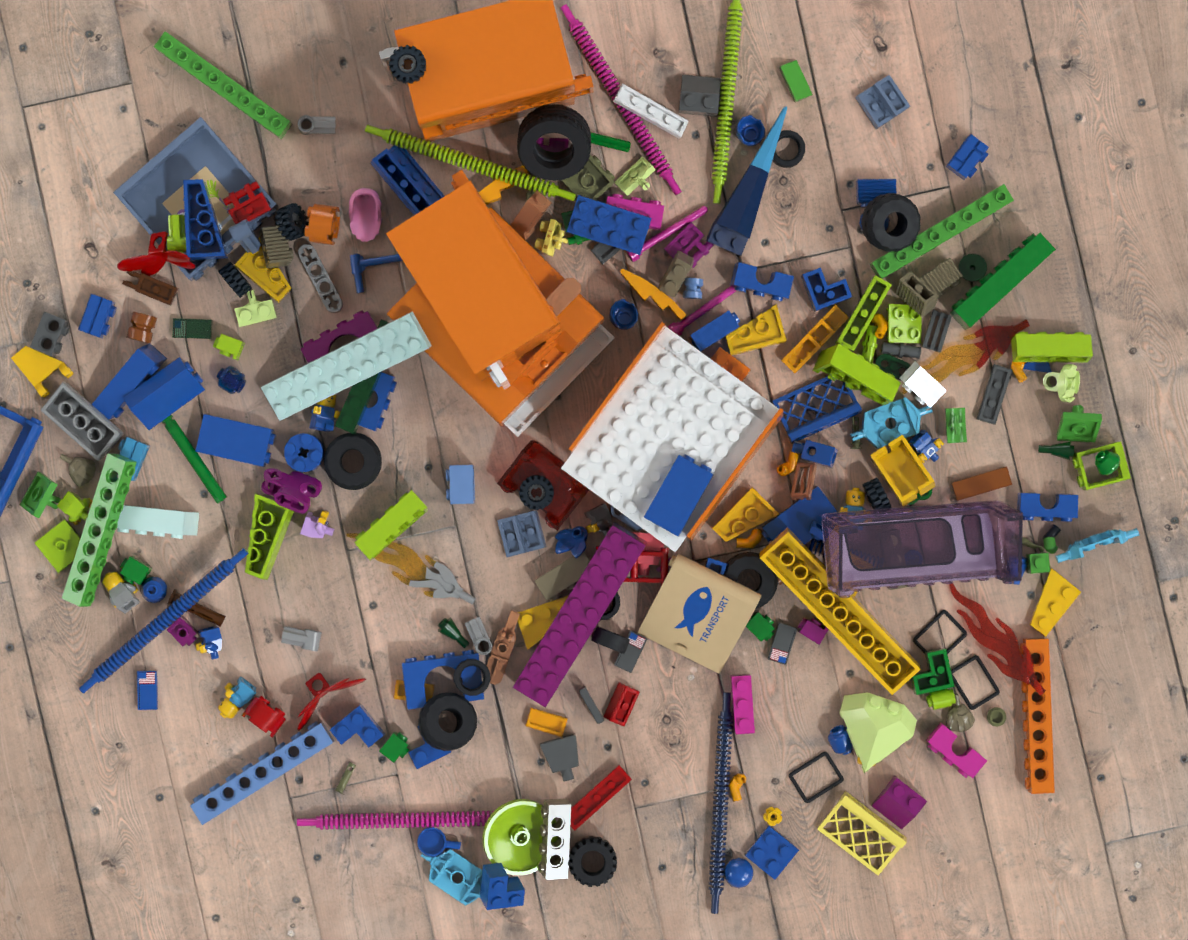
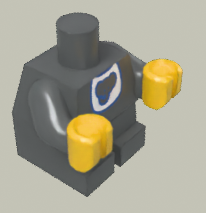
M600 504L584 513L586 518L591 520V524L587 525L585 529L588 533L602 531L604 536H606L609 527L613 523L611 513L606 504Z

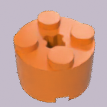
M320 204L308 207L307 217L309 218V225L305 227V237H309L310 242L328 245L336 243L333 241V238H337L339 233L340 217H336V212H340L339 207Z

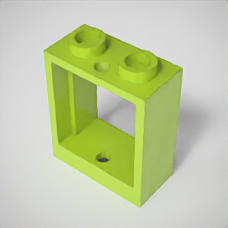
M1121 441L1074 453L1072 463L1074 468L1078 470L1077 482L1083 490H1090L1131 479ZM1112 449V452L1120 456V465L1117 468L1119 476L1088 484L1082 456Z

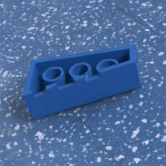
M203 179L183 180L186 255L190 260L228 258L206 182Z
M152 344L138 348L92 405L107 419L110 420L114 417L117 419L124 412L122 408L126 405L123 397L153 376L167 358Z

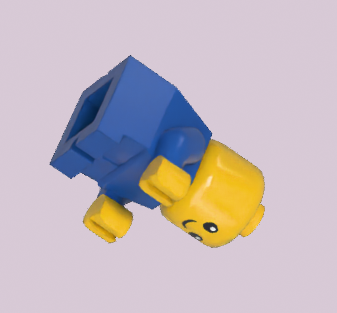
M336 394L316 403L318 406H314L311 411L310 429L324 432L334 430V420L338 419L341 411L334 410Z

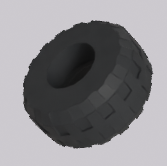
M886 193L876 196L864 209L861 219L862 231L867 241L876 248L888 252H897L907 248L915 241L920 231L921 217L918 208L910 199L900 194ZM895 212L898 217L897 225L891 232L887 233L884 227L885 220L888 215Z
M345 433L338 436L329 444L324 455V467L330 480L337 486L348 490H358L369 486L379 475L382 466V457L378 446L371 438L361 433ZM351 449L360 451L364 457V465L356 473H349L342 466L343 455Z
M739 553L726 562L727 566L723 576L737 582L739 574L745 569H753L758 572L761 580L755 592L761 594V598L755 609L764 606L772 599L777 590L778 576L760 559L759 553Z
M446 692L433 696L421 708L419 713L418 725L421 735L428 744L439 750L451 751L463 747L472 739L477 728V714L473 705L464 696L457 693ZM444 710L450 711L456 717L457 727L452 733L443 731L439 726V715Z

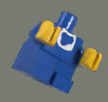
M923 429L908 441L911 447L918 452L917 456L922 463L929 458L933 462L938 460L939 456L936 452L939 450L938 448H941V445H944L940 438L932 439L928 432Z
M212 626L198 630V635L203 640L195 644L196 650L200 651V653H210L212 660L219 658L218 651L222 648L220 628Z

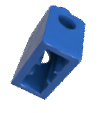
M806 440L805 444L795 441L792 447V452L801 454V459L829 468H833L838 452L835 447ZM811 449H816L814 455L809 454Z

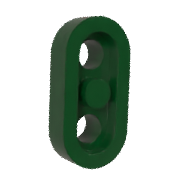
M882 354L875 360V364L880 367V370L894 375L895 379L902 381L900 379L902 375L899 373V369L904 368L906 371L911 366L908 362L888 354ZM883 360L887 361L888 363L887 367L885 368L881 366V362Z

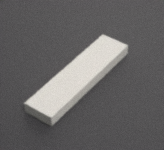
M624 84L620 86L613 100L616 104L678 139L682 137L689 122Z

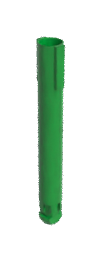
M172 415L168 416L162 423H165V428L217 504L227 498L226 494L199 454L195 452V448L176 420L172 419Z

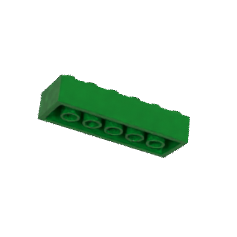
M1041 233L1029 235L1022 242L1024 246L1021 248L1018 246L1007 255L1009 257L1007 261L1004 259L993 268L995 270L993 274L991 272L986 274L979 281L981 283L979 287L977 285L973 286L965 294L967 298L964 300L961 298L951 306L953 309L950 312L951 316L964 330L971 328L1056 250Z

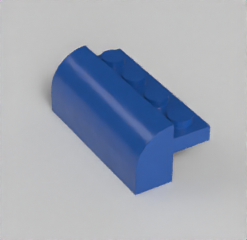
M394 145L389 150L386 148L373 158L370 163L413 215H416L445 196L405 147L400 148V145L399 147Z

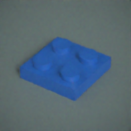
M768 825L745 856L776 880L799 849Z

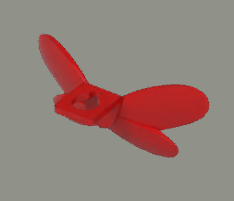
M164 231L151 234L148 255L124 259L117 264V268L121 271L141 270V273L151 276L159 272L166 261L186 269H194L195 265L190 262V258L184 253L165 250L168 233ZM162 237V242L156 249L154 245L155 240Z
M317 673L305 683L314 698L300 712L298 717L301 715L303 717L297 730L303 729L316 709L320 698L328 692L349 688L363 683L367 679L361 678L346 682L349 679L347 678L330 686L323 675ZM314 681H322L323 687L321 690L316 691L313 689Z

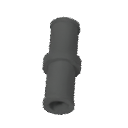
M883 342L881 354L897 355L898 358L904 356L919 359L921 347L907 346L904 343L893 344Z

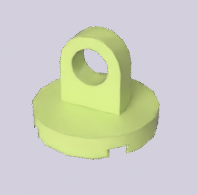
M1066 364L1061 369V372L1047 373L1043 378L1044 387L1049 391L1058 392L1061 401L1071 403L1075 399L1073 397L1074 393L1077 394L1080 386V373L1076 371L1077 366ZM1051 376H1054L1057 380V384L1054 387L1049 381Z

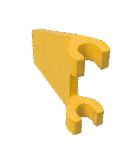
M27 346L11 357L35 387L39 395L44 398L51 393L42 382L59 368L61 373L68 379L74 374L64 362Z

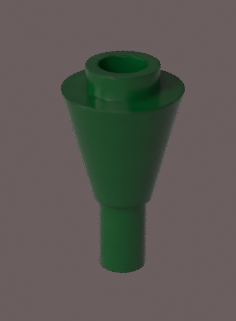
M1071 441L1051 446L1039 445L1038 453H1050L1051 455L1070 460V457H1074V445H1071Z
M451 617L449 619L444 618L438 624V632L454 641L456 640L463 648L469 645V642L461 635Z

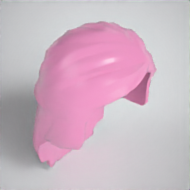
M360 188L354 191L349 200L350 228L352 234L356 235V239H360L361 242L375 239V236L379 234L382 222V203L376 191L369 188Z

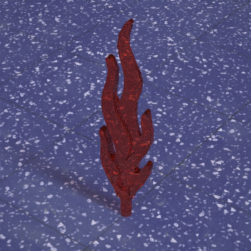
M950 581V589L954 598L972 611L980 623L981 628H978L968 613L960 609L957 610V613L963 616L973 637L984 647L1003 656L1007 660L1008 665L993 654H987V657L1006 676L1031 685L1040 696L1046 692L1036 680L1037 676L1034 671L1033 658L1027 646H1022L1024 655L1022 657L1014 631L997 617L995 619L996 622L1005 630L1006 634L998 630L990 621L983 606L961 595L953 581Z

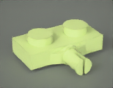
M641 157L615 181V184L627 196L639 185L644 190H648L646 186L649 188L650 184L645 179L655 171V168L646 159Z
M251 290V293L250 291L247 292L248 304L235 308L239 327L277 318L273 300L257 301L254 290Z

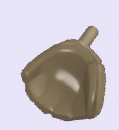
M61 454L60 458L69 463V475L77 486L81 487L92 480L96 471L93 460L75 457L72 460Z
M956 693V703L947 714L946 725L949 730L963 732L973 726L975 718L964 704H960L959 695Z

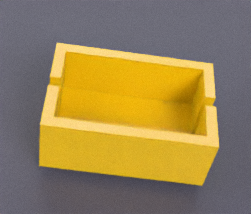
M902 434L888 443L891 452L888 453L887 448L883 446L872 453L870 457L902 507L917 499V493L921 496L934 488L935 482Z

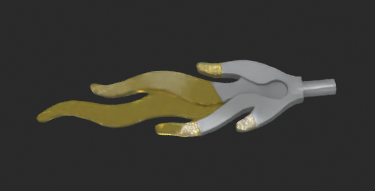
M358 533L346 534L347 537L354 539L358 535ZM392 542L387 547L396 550L399 555L382 551L375 557L376 560L382 563L391 564L403 570L410 578H405L396 571H392V574L404 584L412 587L436 589L435 591H425L424 594L433 598H461L472 605L476 599L463 591L454 574L447 566L426 555L425 559L439 571V574L432 572L418 554L408 546Z

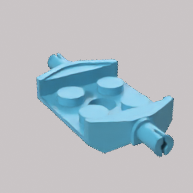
M905 397L864 412L862 429L850 434V437L856 436L851 438L852 441L866 438L878 449L888 445V443L902 434L905 438L919 434L921 417L933 411L932 409L926 411V409L931 408L930 406L920 409L916 408ZM887 418L894 419V428L889 429L886 427L885 421Z
M1137 528L1127 532L1116 529L1106 530V532L1075 541L1073 545H1069L1065 553L1055 557L1058 563L1084 557L1083 551L1095 549L1096 544H1123L1128 539L1139 536V531Z
M450 848L437 857H426L421 854V857L430 862L429 881L465 906L480 898L482 870ZM456 872L463 875V880L460 883H456L452 879V875Z

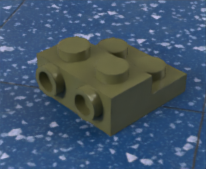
M590 155L586 166L578 174L561 181L572 193L576 194V198L578 195H582L596 200L615 183L613 180L615 177L609 170L605 171L600 166L602 163L595 155Z

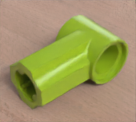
M168 215L169 236H167V250L186 253L185 215Z

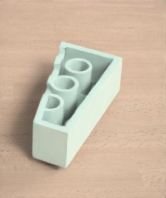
M124 505L119 516L117 532L129 533V529L135 530V534L147 535V531L153 532V536L165 537V533L171 534V538L183 539V535L197 536L199 513Z

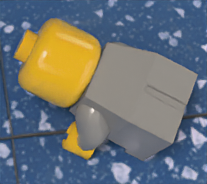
M108 572L105 574L102 583L110 593V603L115 608L126 614L132 607L140 603L139 599L135 596V593L139 591L135 584L124 583L118 572Z

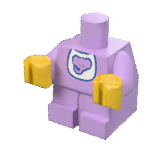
M323 510L320 517H315L313 513L308 512L300 534L311 538H323L325 534L332 536L334 529L327 527L329 522L326 521L329 512Z

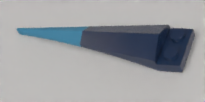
M784 107L747 171L713 222L706 242L737 256H742L746 243L752 233L787 107Z

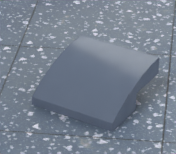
M890 75L855 97L875 129H878L911 107Z
M537 510L497 520L506 557L546 547Z

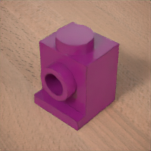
M184 616L179 617L167 629L182 647L186 644L190 646L197 640L195 636L198 634V631ZM182 629L186 631V636L184 637L180 635Z
M803 617L798 625V628H800L799 633L819 645L829 629L826 626L823 629L820 628L822 624L813 618L809 621Z

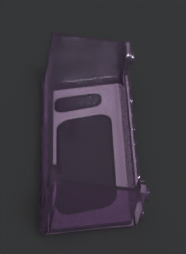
M980 501L822 514L828 589L840 598H849L854 592L862 591L863 588L879 590L880 587L887 586V588L895 589L899 585L916 587L917 584L923 583L930 586L935 585V582L952 584L953 581L958 580L960 582H971V579L987 581L989 578L994 577L1002 580L1004 584H1014V581L1022 580L1023 512L1002 501Z

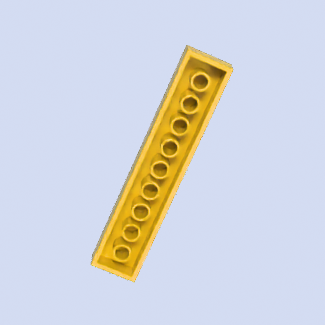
M788 527L759 553L760 559L891 695L921 670L919 663L843 584H835L834 575Z

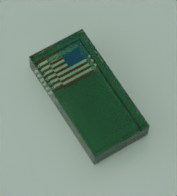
M173 318L172 338L212 339V320Z

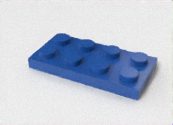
M578 195L567 232L640 255L652 218Z

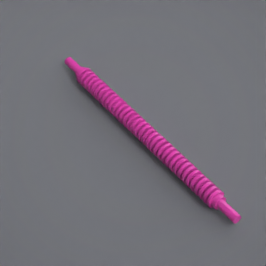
M567 4L563 5L560 9L570 23L569 31L573 32L572 36L575 37V41H578L577 44L581 45L580 49H584L582 51L583 54L587 53L585 57L589 58L588 62H592L590 64L591 67L595 66L593 70L596 71V75H599V80L602 79L601 83H605L603 86L607 88V92H610L609 96H613L611 98L613 101L620 88L618 87L620 83H615L617 78H613L615 75L609 69V65H606V60L603 61L604 57L601 56V52H598L599 49L595 48L597 45L595 43L592 44L594 42L593 39L589 40L591 36L587 35L589 32L583 26V23L575 19ZM618 105L617 109H621L619 111L620 114L624 113L622 117H627L624 119L625 122L630 121L627 123L628 127L632 125L630 130L635 129L632 133L636 135V139H639L638 143H642L640 145L641 148L645 147L643 151H648L646 156L651 155L648 158L649 161L653 160L651 164H656L654 166L655 169L659 168L656 171L657 174L661 172L659 177L667 181L675 196L680 194L682 191L672 176V167L668 169L670 164L665 165L668 161L667 159L662 160L665 156H660L662 154L661 150L657 152L660 148L659 146L654 147L657 143H652L654 138H650L652 136L651 133L647 134L649 130H644L646 125L641 126L644 123L643 120L639 122L641 117Z
M457 811L456 815L455 812H452L451 815L450 812H446V816L445 812H441V816L439 812H436V816L434 812H431V816L429 812H426V816L424 812H421V816L419 812H416V816L414 812H411V816H409V812H406V816H404V813H401V816H399V813H396V817H394V813H391V817H389V813H386V817H384V813H381V817H379V813H376V817H374V813H371V817H369V813H366L365 817L364 813H361L360 817L359 813H357L355 817L354 814H351L350 818L349 814H345V818L344 814H340V818L339 814H335V818L334 814H330V818L329 814H325V818L323 814H320L316 818L297 819V826H316V828L321 830L325 826V829L328 830L329 826L330 829H334V826L335 829H339V825L341 829H344V825L346 829H349V825L351 829H354V825L356 829H359V825H361V829H364V825H366V829H369V825H371V829H374V825L378 829L379 825H381V828H384L385 824L386 828H389V824H391V828H394V824H396V828H399L400 824L401 828H404L405 824L406 828H409L410 824L411 828H414L415 824L416 828H419L420 824L424 828L425 824L426 827H430V824L431 827H435L436 823V826L440 827L441 823L442 827H445L446 823L447 827H450V823H452V827H455V823H457V827H460V823H462V827H465V823H467V827H470V823H472V827H475V823H477V826H480V823H482V826H485V822L490 817V811H487V815H485V811H482V815H480V811H477V815H475V811H472V815H470V811H467V815H465V811H462V815H460V811Z

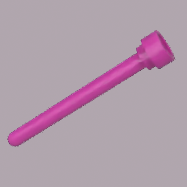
M702 206L644 242L640 255L626 251L632 262L640 259L639 256L642 255V252L706 214L708 208Z
M728 287L681 322H673L667 327L678 336H681L685 327L736 292L734 290L735 287Z

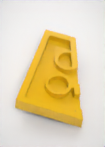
M777 304L726 336L730 355L733 356L786 342Z

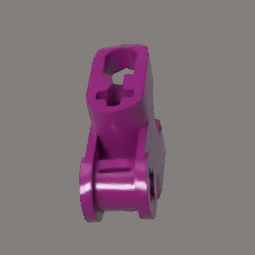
M269 468L264 471L263 477L265 481L261 485V490L265 494L274 496V500L278 505L297 513H306L310 508L309 497L315 498L322 491L321 481L301 472L292 471L290 474H286L275 468Z

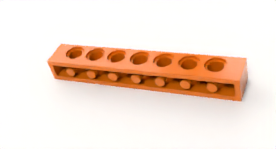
M1023 639V643H1020V653L1024 658V662H1021V674H1024V682L1021 683L1022 693H1025V701H1022V711L1026 712V720H1023V731L1026 732V739L1023 741L1024 751H1027V758L1024 759V768L1028 770V778H1025V788L1031 794L1055 793L1049 639ZM1033 653L1039 655V660L1036 663H1032L1030 660V656ZM1034 672H1038L1040 679L1034 683L1031 680V675ZM1038 691L1040 693V699L1034 702L1032 700V694ZM1040 711L1041 718L1034 721L1032 718L1033 713ZM1036 730H1041L1042 732L1039 740L1033 738V733ZM1037 749H1041L1043 752L1040 759L1034 758V752ZM1041 768L1043 770V776L1041 778H1035V771Z

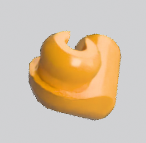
M875 314L871 323L875 322L874 326H878L875 336L882 339L888 329V322L882 314Z
M1012 361V372L1019 383L1024 382L1027 379L1023 371L1025 362Z
M790 451L788 461L777 467V473L781 476H787L794 472L799 454Z
M753 529L747 539L736 538V548H754L762 540L761 530Z
M737 773L734 775L728 785L733 802L742 799L739 789L743 783H746L747 778L744 774Z

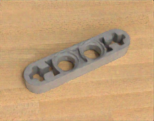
M309 244L302 245L298 251L299 257L326 309L331 313L339 312L343 307L342 299L313 246ZM305 248L312 250L310 256L313 260L317 258V261L311 262L308 266L306 262H310L306 256H302L305 253ZM314 265H319L322 269L321 273L317 276L311 273V268ZM322 282H328L331 286L330 290L326 293L320 290ZM335 292V295H332V298L334 301H339V303L337 304L338 308H330L329 305L331 304V301L329 298L325 300L324 296H328Z

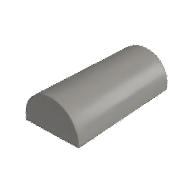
M66 381L61 383L41 409L47 417L97 461L101 460L123 435V432Z

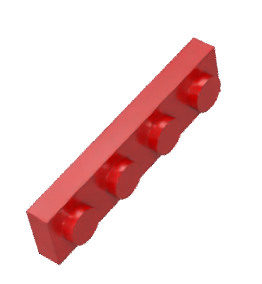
M620 765L571 807L570 826L574 831L632 780Z

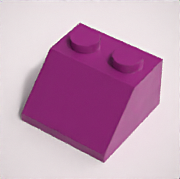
M894 776L871 806L902 830L917 816L927 801Z

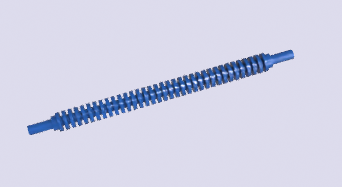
M243 548L231 559L223 560L214 570L212 569L210 573H207L195 586L193 585L191 589L154 618L150 624H147L146 627L140 630L135 637L133 636L131 640L114 652L109 659H106L105 662L94 669L92 677L80 686L79 690L85 693L97 682H104L106 678L108 679L117 669L128 662L132 656H135L151 640L155 639L158 634H161L162 631L168 628L173 621L181 617L192 605H195L211 589H214L230 573L234 572L235 565L249 554L248 551Z

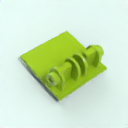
M888 304V308H886L888 311V332L886 337L888 343L921 344L922 317H920V314L915 312L909 305Z

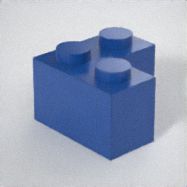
M821 268L801 275L814 312L852 297L846 279L827 286Z
M362 704L330 729L341 745L357 733L368 748L385 735L384 731Z
M502 863L483 865L480 898L486 910L523 906L525 888L519 877L508 878Z

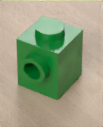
M130 556L129 559L125 558L120 566L122 568L120 573L124 575L123 579L131 584L136 582L142 585L152 570V567L133 556Z
M758 611L749 619L746 628L761 642L763 640L768 641L774 635L772 631L775 629L772 626L774 622L767 615L763 617Z
M394 732L379 752L393 763L399 756L403 759L409 751L407 748L409 745L407 742L408 738L401 732L398 734Z

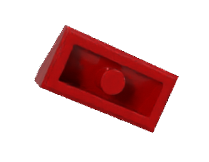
M619 682L603 717L625 727L640 691Z

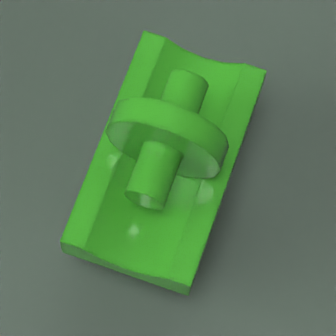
M965 408L945 409L947 443L967 442Z

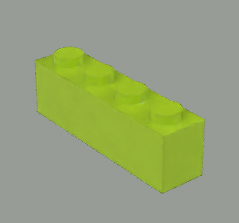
M876 275L873 276L835 344L846 345L850 351L854 352L892 284Z
M1018 332L1011 340L1013 362L1088 363L1093 357L1091 334L1076 332L1074 334H1066L1065 332H1057L1055 334H1047V332H1038L1036 334Z

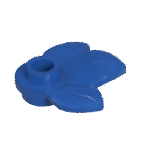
M577 526L573 529H564L555 535V538L558 540L555 548L556 553L560 554L571 550L575 558L581 556L586 549L587 530L582 526Z

